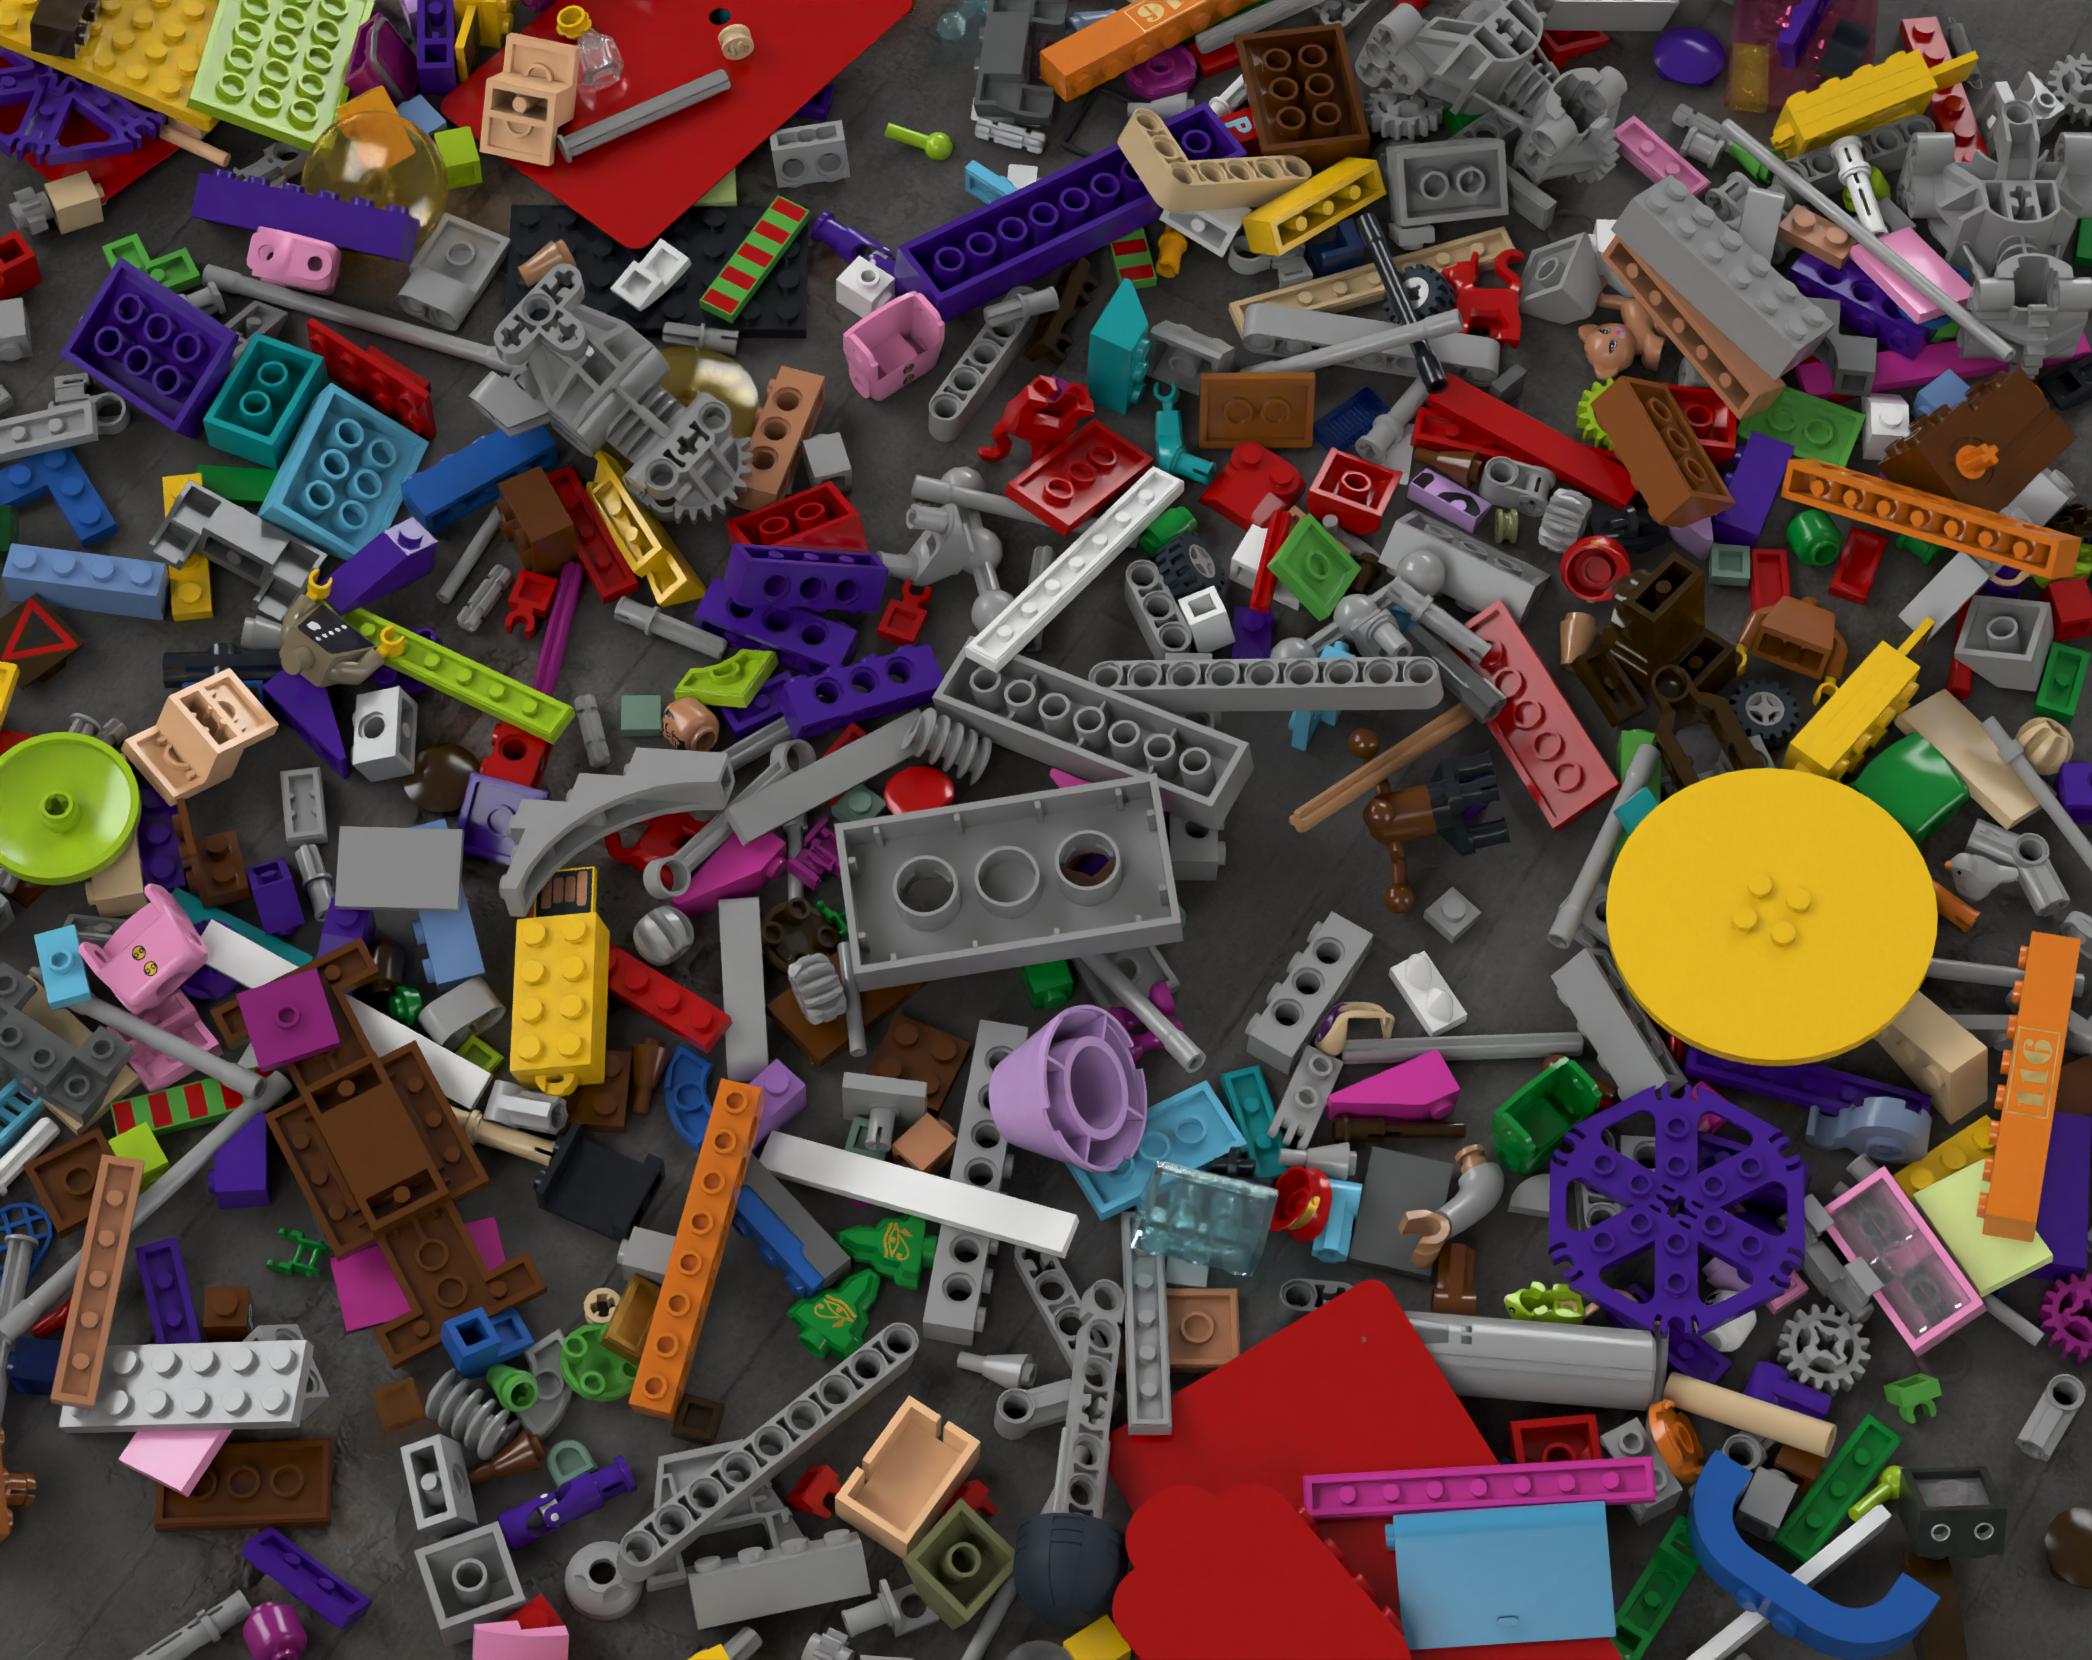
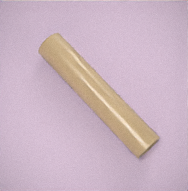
M1675 1371L1670 1374L1664 1388L1663 1399L1674 1401L1676 1403L1675 1408L1824 1458L1830 1454L1837 1432L1835 1424Z

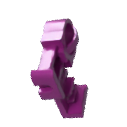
M827 818L821 819L805 836L803 850L795 859L791 857L786 867V871L813 891L821 884L820 877L825 872L831 874L833 871L832 867H834L833 874L841 879L836 835L827 829L829 822Z

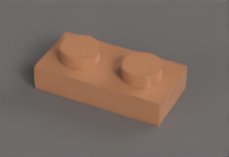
M1798 204L1779 224L1777 237L1839 270L1850 258L1851 247L1859 244L1838 225Z

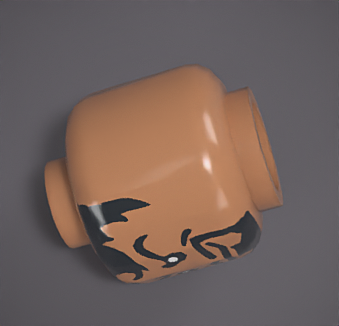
M693 697L682 698L672 702L665 709L661 720V732L677 750L708 752L718 740L719 721L700 700Z

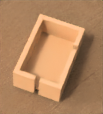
M909 1395L862 1459V1469L856 1467L835 1496V1515L904 1560L925 1537L941 1512L980 1460L981 1441L950 1421L943 1428V1442L938 1440V1437L941 1435V1415Z

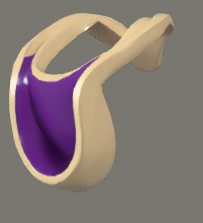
M1342 1002L1333 1006L1328 1011L1317 1032L1314 1043L1318 1050L1336 1057L1345 1047L1349 1018H1379L1383 1038L1391 1037L1395 1018L1392 1014L1387 1013L1384 1008L1374 1003Z

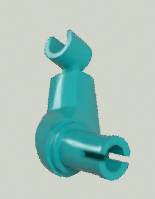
M1171 381L1172 391L1168 396L1163 397L1161 396L1162 387L1159 382H1156L1153 389L1154 395L1162 404L1163 411L1156 412L1155 421L1156 456L1160 470L1175 477L1180 474L1208 486L1214 478V474L1209 472L1210 470L1215 472L1217 465L1212 461L1209 462L1187 453L1183 442L1181 410H1174L1173 406L1179 400V389Z

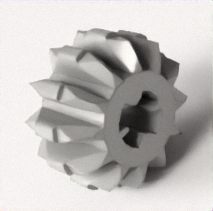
M1559 488L1550 498L1542 518L1538 536L1539 544L1547 547L1548 550L1561 554L1565 553L1574 542L1582 539L1591 515V499L1571 489Z
M821 953L811 956L807 955L789 965L788 979L792 986L791 989L807 1021L814 1025L822 1022L827 1023L837 1019V1016L846 1012L847 999L844 995L843 987L833 964L830 963L827 956Z

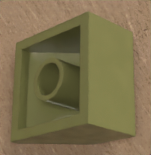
M960 1498L908 1554L902 1563L921 1600L948 1627L955 1630L967 1623L1013 1572L1015 1550Z

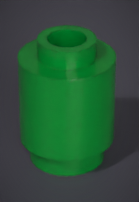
M1183 506L1169 508L1160 514L1140 534V545L1148 556H1155L1157 558V551L1167 542L1185 531H1190V533L1196 532L1198 529L1196 520Z

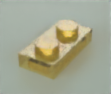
M1733 42L1730 51L1729 109L1765 113L1768 106L1769 46Z

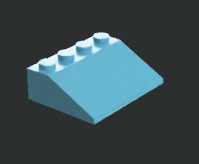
M330 383L313 398L257 516L326 554L348 561L381 532L390 528L403 500L400 484L416 472L429 442L333 383Z

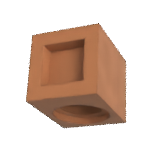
M927 1112L892 1144V1162L899 1166L936 1175L954 1159L957 1143L956 1133L947 1122L942 1119L936 1121Z

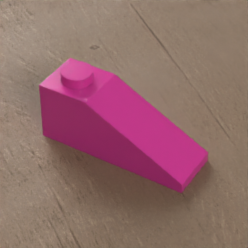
M733 832L691 878L687 891L671 900L672 907L681 910L691 919L719 907L718 899L742 898L761 890L770 879H778L786 869L788 862L786 842L770 832L743 846L736 833Z
M1435 1049L1328 1095L1324 1113L1328 1120H1333L1334 1117H1341L1342 1113H1347L1348 1117H1384L1385 1121L1421 1122L1430 1117L1436 1120L1447 1116L1455 1109L1461 1089L1439 1050Z

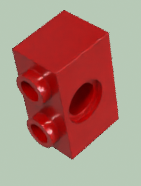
M505 721L502 724L497 723L491 742L494 748L491 757H484L480 774L539 789L554 745ZM513 755L524 756L519 760L508 759Z

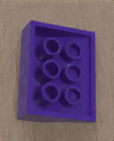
M119 257L60 352V355L176 433L196 440L204 427V417L222 389L239 335L125 259Z

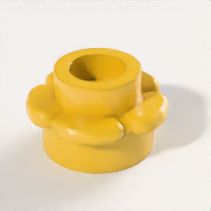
M568 6L557 15V32L560 36H566L568 39L576 40L582 38L592 26L589 14L580 6Z

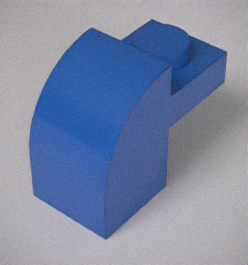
M479 1307L443 1322L440 1333V1340L460 1376L468 1379L486 1376L488 1369L492 1365L519 1356L534 1345L533 1338L515 1308L488 1318L483 1308Z

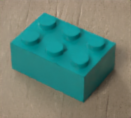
M255 332L203 419L209 446L268 468L279 470L313 398L329 384L324 357Z

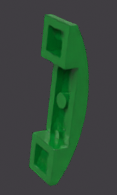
M1680 1514L1621 1608L1615 1614L1616 1637L1609 1638L1623 1660H1641L1700 1567L1689 1539L1687 1518Z

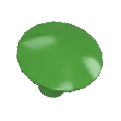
M609 1321L603 1325H583L571 1332L562 1343L558 1361L562 1377L570 1388L586 1399L599 1402L619 1400L632 1392L640 1364L639 1361L634 1365L599 1344Z

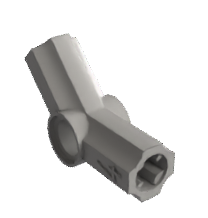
M1979 818L1977 819L1964 852L1983 856L2001 866L2017 868L2018 878L2016 881L2020 883L2036 916H2043L2044 918L2056 914L2059 910L2068 906L2070 898L2048 858L2050 849L2043 837L2034 833L2018 835ZM2021 855L2029 856L2033 861L2026 860Z

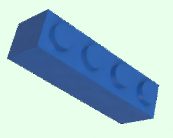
M543 426L512 438L501 429L488 436H481L467 448L456 454L445 456L438 464L423 472L412 474L405 482L400 484L404 506L431 535H434L500 498L498 483L538 466H541L544 472L559 464L557 444Z

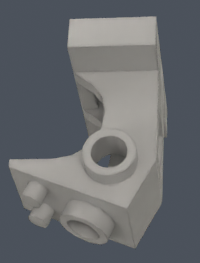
M2030 71L2025 74L2024 80L2019 88L2015 90L2014 94L2007 81L1994 82L1974 114L1989 156H1992L1996 149L1994 131L2001 108L2005 102L2018 99L2029 103L2033 107L2040 138L2052 130L2065 110V107L2043 85L2042 80L2037 79ZM1995 110L1998 113L1997 118L1992 115Z

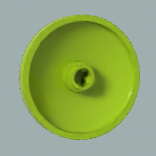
M53 732L22 741L0 756V867L6 872L31 883L65 885L85 880L100 873L112 865L128 848L140 822L141 795L131 767L113 747L85 734Z

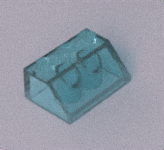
M1157 1160L1135 1207L1130 1247L1144 1250L1152 1255H1164L1185 1260L1189 1264L1205 1265L1225 1270L1230 1274H1242L1251 1277L1264 1251L1279 1190Z

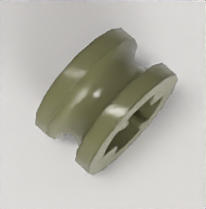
M1496 509L1494 522L1495 542L1502 543V540L1508 539L1510 543H1516L1518 534L1517 510L1511 509L1509 513H1504L1502 509Z

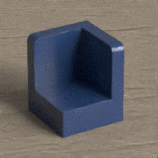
M1352 219L1337 223L1335 240L1309 247L1308 255L1320 278L1362 266L1365 246Z

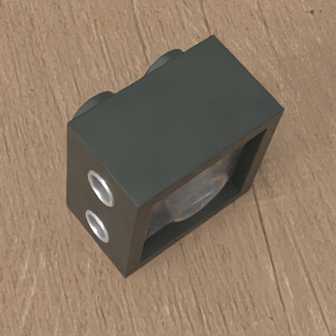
M1986 1466L1901 1468L1898 1515L1917 1557L1939 1560L1946 1556L1985 1558L1989 1555H2004L2007 1507Z

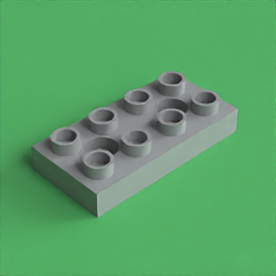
M1157 773L834 824L853 972L859 992L1183 941ZM1091 852L1105 855L1115 864L1114 871L1110 877L1095 886L1084 887L1073 884L1063 875L1070 861L1084 853ZM921 879H941L953 888L952 895L946 904L931 912L913 911L902 903V899L909 892L911 885Z

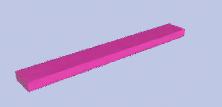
M2084 331L2079 344L2076 345L2073 358L2045 359L2042 361L2043 366L2066 363L2068 361H2079L2091 354L2092 351ZM1957 340L1926 345L1914 361L1893 350L1876 353V373L1871 393L1929 384L1948 369H1951L1961 379L1996 374L2001 370L2008 372L2009 363L2000 362L1996 358L1960 359L1958 353L1962 352L1961 347H1957ZM1821 361L1797 365L1794 373L1800 390L1815 397L1828 400L1830 394H1832V380L1825 365Z
M1653 1456L1303 1476L1304 1508L1315 1521L1384 1518L1400 1514L1605 1501V1506L1656 1503Z

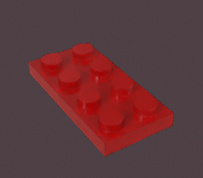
M1094 418L1007 484L1004 495L1049 525L1052 529L1066 536L1140 479L1152 468L1154 458Z

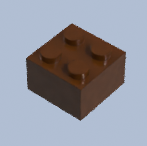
M541 466L498 483L500 499L496 501V507L502 518V521L499 522V527L506 542L510 543L513 541L518 549L515 551V555L522 570L553 577L562 572L563 564L567 561L579 562L574 523Z

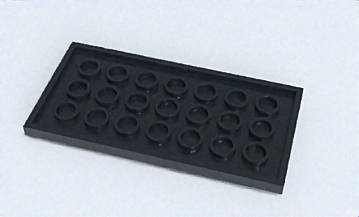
M511 205L509 237L511 245L509 246L505 318L537 285L536 283L528 287L517 267L527 262L551 240L555 243L562 239L576 263L575 267L581 273L585 294L580 304L625 321L643 337H662L665 323L673 322L701 326V323H705V327L736 330L739 331L738 338H807L808 222L734 322L730 323L700 308V299L769 207L692 206L648 246L642 249H628L567 205ZM661 238L687 256L692 265L662 296L642 311H639L613 293L610 288L633 261L640 263ZM572 282L568 286L563 283L559 284V289L567 287L571 290L573 288ZM556 298L554 302L556 305H558V301ZM539 308L535 309L529 317L535 321H541L547 318L550 312Z

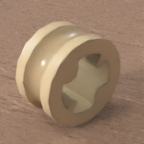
M733 24L727 26L719 33L718 40L725 58L740 60L752 53L754 43L747 26Z
M597 1288L587 1295L584 1301V1312L588 1324L603 1325L610 1321L620 1300L619 1295L614 1290ZM607 1301L608 1307L612 1304L615 1306L609 1309V1315L606 1317H600L599 1311L595 1314L592 1312L598 1309L599 1302Z

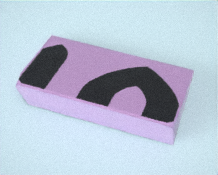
M1428 468L1416 476L1409 484L1407 498L1472 534L1492 507L1490 502Z

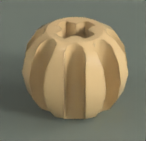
M2038 717L2029 720L2019 729L2015 737L2025 750L2023 753L2024 757L2039 775L2044 776L2058 773L2062 763H2068L2073 754L2074 742L2070 733L2061 724L2050 718Z

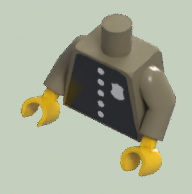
M315 569L309 575L308 592L305 595H299L283 618L280 639L284 643L279 651L282 667L290 675L300 673L312 684L320 688L335 684L359 685L385 663L384 658L386 656L398 657L404 652V636H401L395 642H390L394 639L396 630L394 626H388L381 631V645L377 648L374 643L323 603L316 605V599H324L329 596L332 587V577H330L327 584L319 586L315 583L319 577L320 569Z

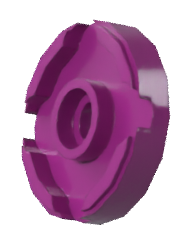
M1177 44L1176 48H1168L1149 58L1144 63L1125 71V80L1128 87L1137 95L1157 100L1188 92L1196 82L1197 63L1190 51Z

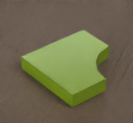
M741 649L733 657L720 664L705 668H691L673 691L675 699L678 701L682 698L693 697L700 700L704 705L747 708L779 664L777 654L773 651Z

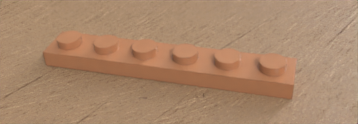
M105 1154L101 1156L50 1398L51 1404L88 1410L95 1409L145 1161Z

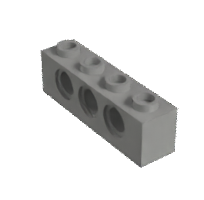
M1331 911L1324 923L1317 921L1307 938V942L1310 944L1303 954L1299 951L1295 953L1286 970L1289 974L1283 984L1276 982L1266 999L1268 1007L1262 1015L1255 1013L1247 1025L1245 1034L1249 1037L1246 1052L1289 1075L1300 1059L1306 1045L1310 1044L1318 1032L1326 1014L1335 1006L1369 955L1374 934ZM1330 957L1335 963L1325 964L1319 958ZM1308 987L1314 990L1315 993L1306 995L1298 989ZM1280 1018H1288L1291 1019L1295 1024L1285 1026L1280 1024L1277 1020Z

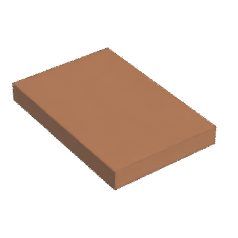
M1166 1288L1170 1373H1211L1240 1355L1238 1288ZM1123 1313V1322L1118 1326L1121 1338L1116 1373H1126Z

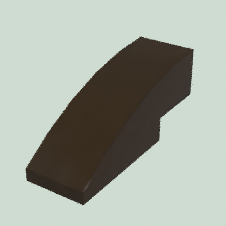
M1903 1551L1899 1577L1903 1572L1940 1596L1932 1615L1921 1631L1912 1639L1917 1660H1968L1958 1596L1948 1556L1943 1559L1932 1560L1925 1557H1917L1915 1551Z

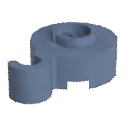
M1890 1097L1864 1098L1863 1106L1856 1107L1852 1104L1849 1108L1840 1109L1836 1117L1822 1115L1819 1112L1820 1108L1818 1106H1811L1805 1141L1809 1145L1822 1150H1837L1845 1147L1859 1156L1865 1152L1875 1162L1910 1164L1920 1161L1927 1155L1932 1118L1926 1110L1921 1109L1919 1114L1914 1111L1905 1109V1100Z

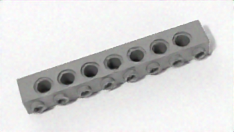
M980 1019L950 1180L1008 1196V1192L1001 1191L1003 1178L1011 1179L1015 1155L1008 1154L1009 1142L997 1129L991 1110L987 1109L985 1105L989 1103V1084L993 1073L992 1068L997 1066L999 1062L1028 1039L1029 1027ZM983 1139H991L997 1145L992 1148H983L978 1145V1142ZM982 1176L987 1178L990 1183L984 1186H977L970 1180ZM941 1224L923 1317L922 1338L972 1346L975 1332L983 1333L987 1308L980 1307L982 1293L990 1294L994 1269L987 1268L989 1254L997 1255L1000 1240ZM963 1252H969L975 1255L976 1259L965 1263L959 1261L956 1256ZM954 1291H964L970 1297L964 1301H954L948 1295Z

